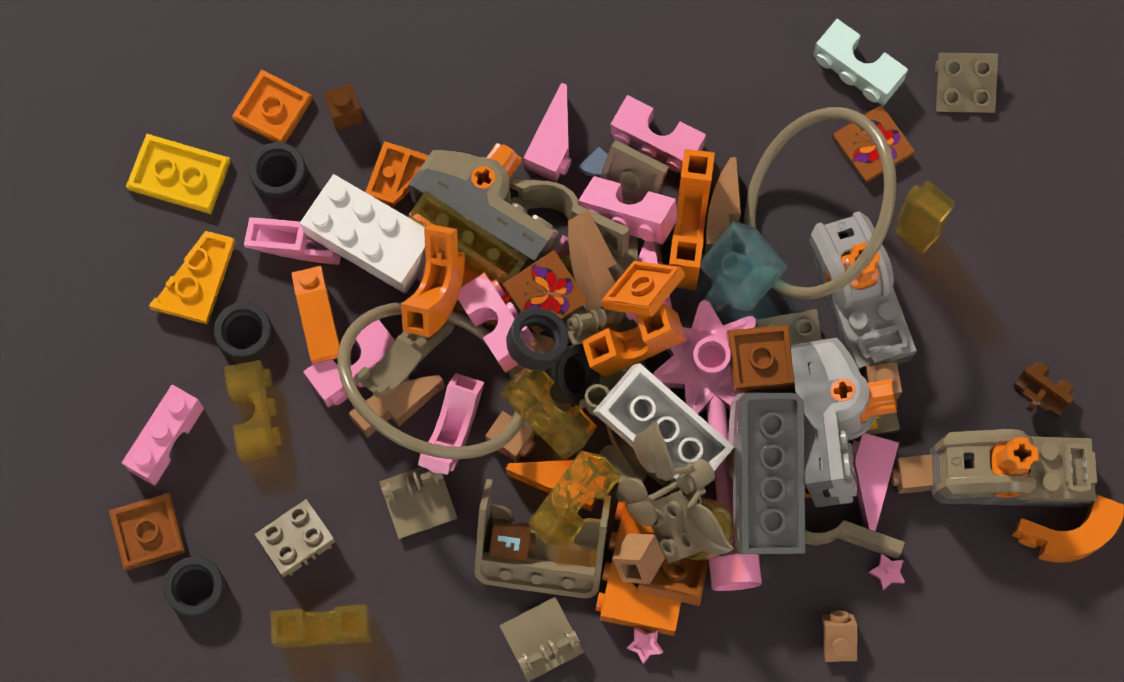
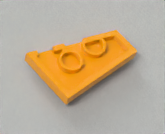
M205 231L184 258L185 262L176 274L171 276L165 283L166 287L160 295L150 303L149 308L208 325L236 243L235 239Z

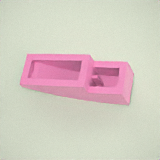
M249 218L244 241L246 248L298 260L334 265L340 264L341 256L306 236L299 221Z

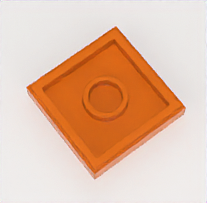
M261 69L231 117L234 122L273 142L286 143L313 98L311 94Z
M633 261L603 297L601 303L604 309L652 317L684 278L685 273L682 267Z

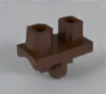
M1040 361L1036 362L1033 366L1028 364L1013 384L1016 389L1022 392L1021 395L1031 402L1026 410L1032 412L1037 406L1058 419L1074 399L1071 396L1074 386L1068 381L1061 379L1057 384L1053 383L1047 378L1050 373L1049 368Z

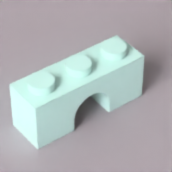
M836 19L816 43L813 56L822 67L831 68L838 73L843 82L848 85H854L863 91L864 96L868 100L878 102L884 106L903 83L908 69L885 52L873 63L866 64L858 61L853 52L858 46L861 35L839 19Z

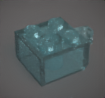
M733 221L701 260V269L713 283V287L704 300L709 301L716 311H721L727 304H730L732 308L751 312L788 267L755 227Z

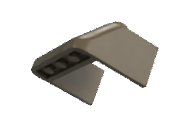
M486 479L479 508L474 570L476 578L481 583L491 586L577 598H591L595 596L599 590L611 496L605 495L601 519L586 518L581 520L576 526L575 535L531 529V533H537L535 550L534 552L528 551L527 561L489 556L494 518L514 521V515L511 510L504 506L491 504L493 480Z

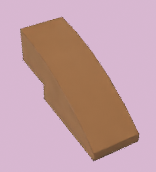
M730 157L713 191L705 231V253L729 252L731 244L729 224H739L741 211L736 157Z
M586 210L568 220V241L574 277L577 285L588 300L585 306L590 311L603 306L601 300L615 284L608 268L617 263L589 210Z
M439 375L421 377L403 382L388 395L380 398L372 396L365 401L386 422L392 419L398 426H401L445 386L443 379ZM356 409L349 412L352 421L367 438L377 431L364 420Z

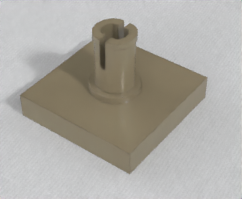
M615 140L609 150L600 178L620 183L623 204L631 205L642 201L648 191L659 194L669 166L651 158L648 154H643Z

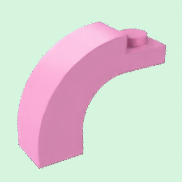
M455 373L447 385L441 413L429 443L444 446H465L478 409L484 382ZM420 454L418 466L425 467L433 473L448 475L449 471H454L459 459H444Z

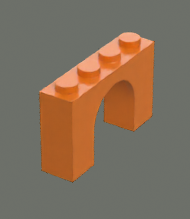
M684 149L677 203L678 220L674 226L669 261L670 266L682 267L685 273L684 278L676 288L697 290L715 152Z
M618 501L615 520L620 521L618 533L612 531L608 550L614 551L613 557L628 533L654 534L651 526H643L631 517L625 507V502ZM613 560L612 563L605 562L602 580L608 581L605 593L599 592L595 610L601 612L600 621L633 628L638 627L648 631L658 630V633L674 636L681 602L638 592V588L633 583L622 582Z

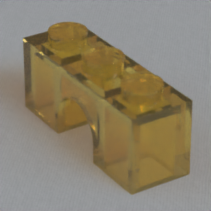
M260 360L224 367L228 396L232 403L249 402L255 405L254 415L248 422L233 425L238 457L242 462L277 456V446L282 445L279 427H274L272 416H277L275 399L269 398L268 387L273 386L270 369H265Z
M522 368L514 374L500 395L563 460H566L585 446L597 426L577 405H574L566 412L556 407L550 396V389L555 382L544 370L536 371Z
M580 451L529 520L528 524L545 544L568 547L586 524L577 514L578 510L589 500L595 498L604 500L605 495L610 492L621 477V474L603 455Z
M367 605L334 607V610L326 612H306L303 609L270 611L271 643L276 648L371 642L370 610Z

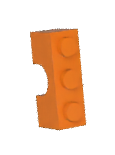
M663 303L652 317L637 314L638 326L631 330L615 332L607 328L582 340L590 368L604 377H609L686 341L678 313Z

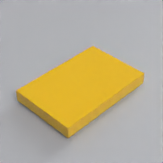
M146 134L126 188L136 193L211 214L231 160L226 156Z

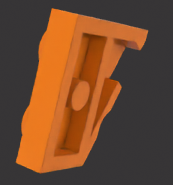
M384 141L365 193L386 205L394 207L409 193L408 184L429 155Z

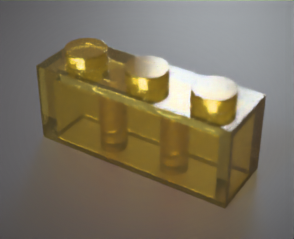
M929 180L921 187L915 185L905 197L906 202L900 209L902 212L896 218L899 223L895 233L922 255L942 234L956 205L954 200Z

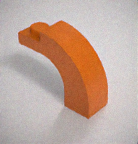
M433 224L424 228L426 265L421 284L410 298L401 303L403 332L424 337H431L452 313L462 286L465 266V253L458 252L457 229Z
M1096 495V500L1089 503L1081 526L1074 530L1055 531L1021 518L1015 524L1012 536L1019 538V543L1032 548H1036L1037 545L1040 546L1038 559L1060 563L1076 561L1093 554L1113 537L1123 520L1124 504Z

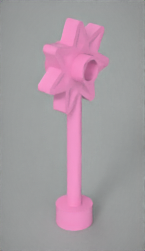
M703 300L698 305L692 328L682 327L686 341L667 349L671 358L654 371L653 375L667 388L684 389L685 403L698 415L706 409L708 424L728 441L729 432L726 408L730 410L731 401L737 394L745 392L734 393L730 366L731 354L727 342V330L755 328L756 319L753 316H747L723 325L710 302ZM726 457L714 471L720 526L726 539L734 547L733 479L728 472ZM733 549L731 552L723 554V556L709 560L712 590L733 591L762 585L759 555L757 554L742 555L735 553Z

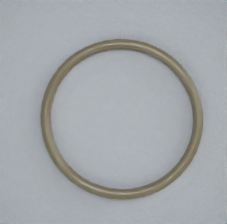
M827 107L809 112L793 121L777 135L764 152L754 171L744 211V233L748 253L761 278L771 288L787 297L817 299L844 288L866 269L886 237L896 201V169L886 138L881 130L866 116L857 111L841 107ZM829 119L845 120L865 131L879 153L884 176L883 201L879 219L863 252L841 275L827 283L814 287L790 285L779 279L770 270L759 248L756 232V211L760 190L775 157L798 132L820 121Z
M403 302L390 303L371 309L358 317L346 330L339 346L337 359L338 372L343 389L354 408L364 420L396 444L432 457L470 459L493 453L502 448L521 429L528 409V391L519 365L508 371L515 388V411L508 426L496 437L480 444L456 447L425 442L403 433L382 419L367 404L356 387L350 366L351 350L360 332L381 318L402 314L401 303ZM452 311L447 319L448 322L471 332L486 344L483 337L491 332L481 324L475 327L469 317L456 311Z

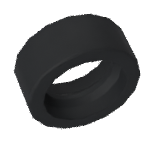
M274 142L266 144L257 150L250 160L249 173L253 186L262 197L269 201L283 202L291 200L300 194L306 185L308 173L303 156L295 147L287 143ZM278 157L290 159L296 168L295 177L291 182L281 187H270L262 180L261 170L265 163Z
M239 302L228 306L219 314L214 326V336L218 347L227 358L238 363H250L259 360L268 353L273 344L274 330L268 315L261 307L252 303ZM243 316H250L256 319L262 329L259 342L247 349L233 347L228 342L226 336L229 324Z
M531 308L522 311L514 319L506 336L507 350L511 358L520 366L536 371H543L553 367L562 357L569 342L568 330L564 322L555 313L542 308ZM526 326H538L545 329L554 340L553 350L549 353H537L530 350L523 344L520 338L521 330Z
M572 345L566 347L562 357L553 367L542 371V380L545 390L551 399L562 404H580L579 401L585 399L586 390L590 386L600 383V374L590 368L584 346ZM570 357L577 364L579 371V381L573 393L569 391L564 380V367Z
M196 556L184 558L175 563L166 574L163 585L164 595L169 605L183 617L192 619L205 618L216 612L224 602L227 591L225 578L219 568L208 559ZM188 571H204L210 575L213 581L214 589L212 595L202 605H186L177 595L178 581Z

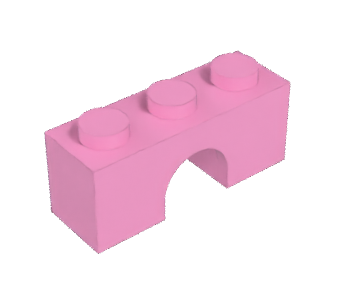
M627 95L610 124V135L613 136L614 140L627 146L631 145L638 149L639 152L664 162L665 165L669 166L670 170L680 173L682 171L684 149L702 151L705 146L706 134L679 122L671 134L666 136L656 135L649 129V125L653 120V108Z
M595 176L578 200L580 206L630 228L629 235L662 245L678 220L676 199L648 191L642 201L631 205L623 204L621 184Z
M483 273L461 287L457 299L475 327L488 320L498 321L494 331L483 337V339L506 373L518 365L511 358L507 350L506 336L514 319L519 314L511 302L505 305L501 299L506 294L495 279L490 282L486 274ZM526 326L521 330L520 338L526 347L535 352L531 345L535 338Z
M380 320L368 325L355 340L356 345L361 350V356L355 364L351 365L353 379L363 367H367L369 370L372 369L386 355L395 342ZM333 359L313 364L303 371L306 379L327 407L333 404L339 405L348 398L340 381L338 364ZM354 381L356 387H364V385H362L361 383H357L356 381Z
M171 385L122 461L127 470L155 486L171 462L169 454L174 442L183 432L187 434L190 432L204 410L199 400Z

